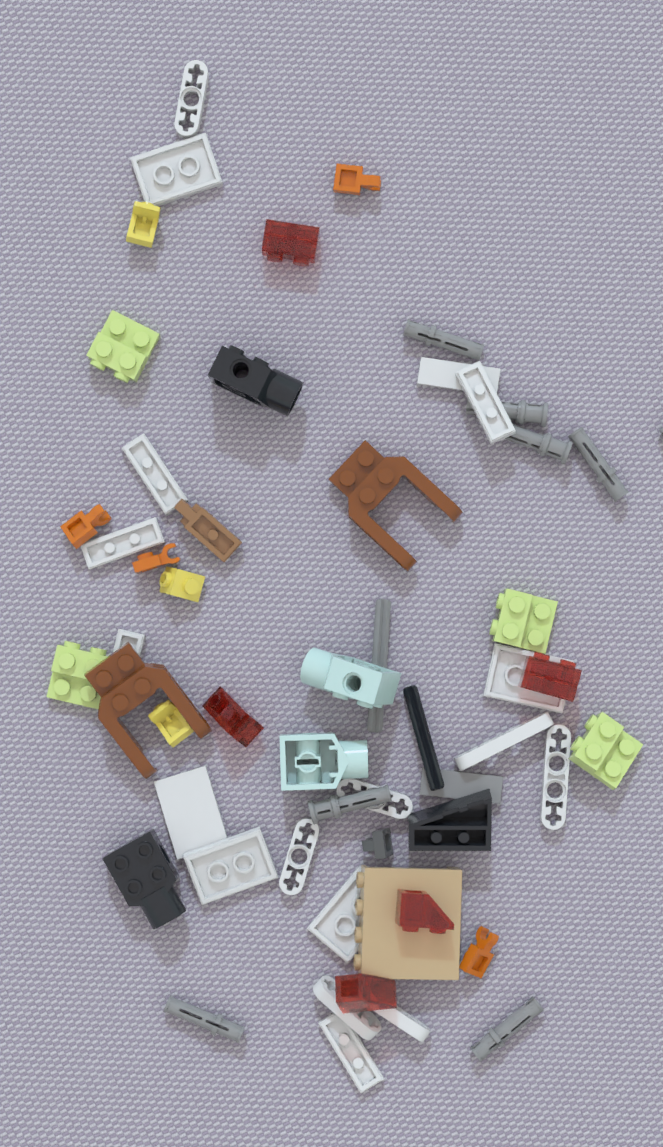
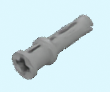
M467 399L466 414L476 415ZM521 400L518 403L501 402L510 419H515L519 424L529 422L541 424V427H546L548 403L543 405L526 403V400Z
M513 424L516 433L505 439L537 450V453L542 457L547 455L561 460V464L565 465L573 442L568 441L566 443L553 438L552 434L541 435Z
M385 785L342 797L330 795L329 799L317 802L310 800L308 801V806L313 824H318L319 820L331 817L339 819L342 813L392 802L389 787Z

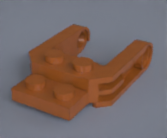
M365 440L328 480L348 498L349 518L408 572L417 561L381 528L368 513L373 511L399 484L402 477L431 504L439 507L446 513L453 523L463 512L404 456L384 458Z
M129 642L84 675L101 697L98 719L145 779L158 770L151 765L143 753V748L119 717L126 715L155 694L158 688H162L200 739L212 732L207 721L164 664L145 663Z

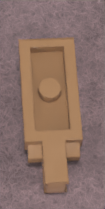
M182 498L175 505L174 508L184 516L180 520L185 525L184 528L223 562L241 545L242 541L203 506L201 507L196 503L191 507Z

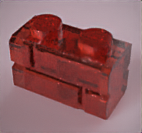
M266 219L262 255L267 256L268 261L282 262L283 259L293 260L295 265L307 267L309 263H315L320 227Z
M534 652L533 657L526 656L518 687L567 701H574L582 670L575 669L577 663L561 659L560 663L557 664L549 661V655Z

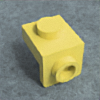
M135 201L126 242L152 248L161 208L149 202Z
M166 566L159 580V591L199 602L205 576Z
M170 700L158 704L153 709V712L148 715L149 719L156 724L169 745L173 748L194 732Z

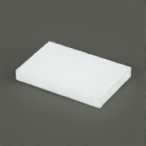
M206 132L130 157L144 201L152 203L154 206H161L223 185Z
M494 643L483 696L563 713L574 661Z
M206 765L154 781L177 859L183 858L184 853L228 838Z
M260 826L183 854L202 905L278 878V873Z
M360 865L307 926L311 933L346 963L353 959L354 954H357L359 949V943H355L354 931L355 926L359 927L360 916L355 914L356 899H360L361 888L356 887V874L361 872Z

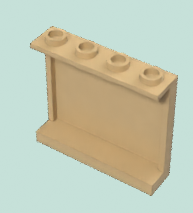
M361 865V872L356 874V887L361 889L360 899H356L355 914L360 916L359 927L355 926L354 931L355 943H359L358 954H354L353 959L354 971H358L361 979L459 980L462 869L447 866V868L367 867L366 865Z

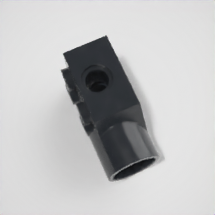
M230 345L229 348L222 346L208 373L211 383L258 406L273 409L288 417L299 397L304 382L275 368L273 370L268 367L269 363L260 358L254 357L253 360L247 358L244 355L245 352L235 346ZM240 370L249 371L248 375L244 378L236 377V373Z
M154 829L138 836L102 858L128 906H140L153 930L172 921L186 911L173 886L179 874Z

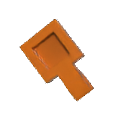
M337 163L333 191L335 193L360 195L361 188L380 191L381 176L364 175L363 166Z
M98 504L86 515L81 510L60 527L71 544L77 549L98 533L95 529L96 526L105 525L112 518Z
M169 543L165 545L159 555H153V552L138 555V561L132 562L135 573L139 574L166 564L180 562V557L171 559L168 556V551L176 548V544Z
M480 926L476 932L477 944L471 943L459 965V968L464 972L481 979L494 956L490 951L499 939V936L492 932L489 933L486 939L489 929Z

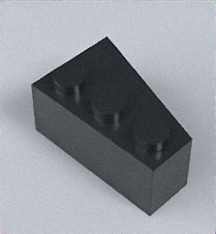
M490 789L408 815L409 851H491L492 797Z

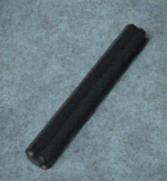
M416 685L408 686L403 689V694L431 791L444 788V781L418 688Z

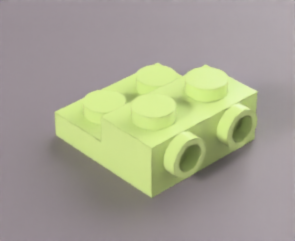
M112 310L101 332L98 331L86 356L91 359L90 365L102 371L105 368L114 371L113 376L125 383H128L129 380L137 382L161 335Z
M506 588L504 594H498L495 608L500 609L497 620H492L489 635H493L492 641L545 654L558 601Z
M65 641L64 645H57L46 697L99 709L101 697L84 675L108 657L106 655L107 650L91 647L90 651L80 649L81 644Z
M604 712L596 716L592 714L584 725V728L587 730L583 737L578 736L571 745L570 750L573 752L568 759L614 790L619 785L643 744L623 731L624 726Z

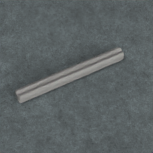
M377 599L375 605L372 663L387 668L391 601L388 599ZM384 705L382 708L374 706L372 709L368 708L367 730L369 732H382Z

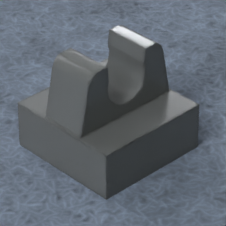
M390 827L377 829L372 832V838L362 840L363 852L374 851L375 859H383L393 855Z

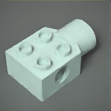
M313 647L309 650L303 661L300 679L303 684L333 693L332 696L343 700H348V698L357 700V705L372 709L373 706L382 708L383 705L393 704L402 673L354 657L330 653Z
M334 732L280 734L281 791L336 789L341 779L368 778L367 740L339 741Z

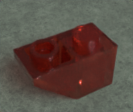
M221 686L202 705L218 724L244 747H247L264 729L254 716Z
M398 889L395 923L401 926L403 931L418 932L419 928H429L431 933L445 934L446 929L454 930V923L427 892Z
M363 973L335 976L336 1004L343 1014L397 1008L396 981L394 979Z

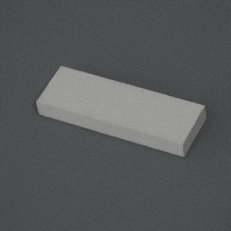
M422 767L420 795L458 799L490 789L492 803L500 804L503 776L440 769L444 788L431 791L425 769Z

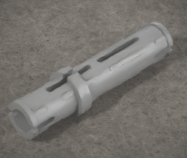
M408 319L403 336L423 341L429 347L432 344L479 361L484 344L437 330V326L434 325L428 327Z
M580 427L568 436L598 478L596 480L598 483L602 482L615 502L629 493L615 474L616 469L609 466L598 448L585 433L583 427ZM583 443L586 444V446L588 447V449L591 451V453L593 454V456L596 458V460L598 461L597 463L594 461V459L592 458V456L589 454V452L587 451V449L584 447ZM599 466H601L604 469V471L611 479V481L614 483V485L610 483V481L607 479V477L602 472Z
M173 996L169 997L163 1011L210 1030V1034L214 1036L217 1033L239 1043L245 1026L224 1019L222 1014H212L173 998ZM180 1009H183V1010L188 1011V1012H190V1013H192V1014H195V1015H197V1016H200V1017H202V1019H201V1018H198V1017H196V1016H193V1015H191V1014H189V1013H186V1012H184V1011H181Z
M532 996L531 999L513 1012L494 1029L491 1027L488 1030L489 1033L471 1046L470 1049L480 1062L483 1061L499 1046L502 1048L505 1045V1041L529 1023L535 1016L543 1012L544 1009Z

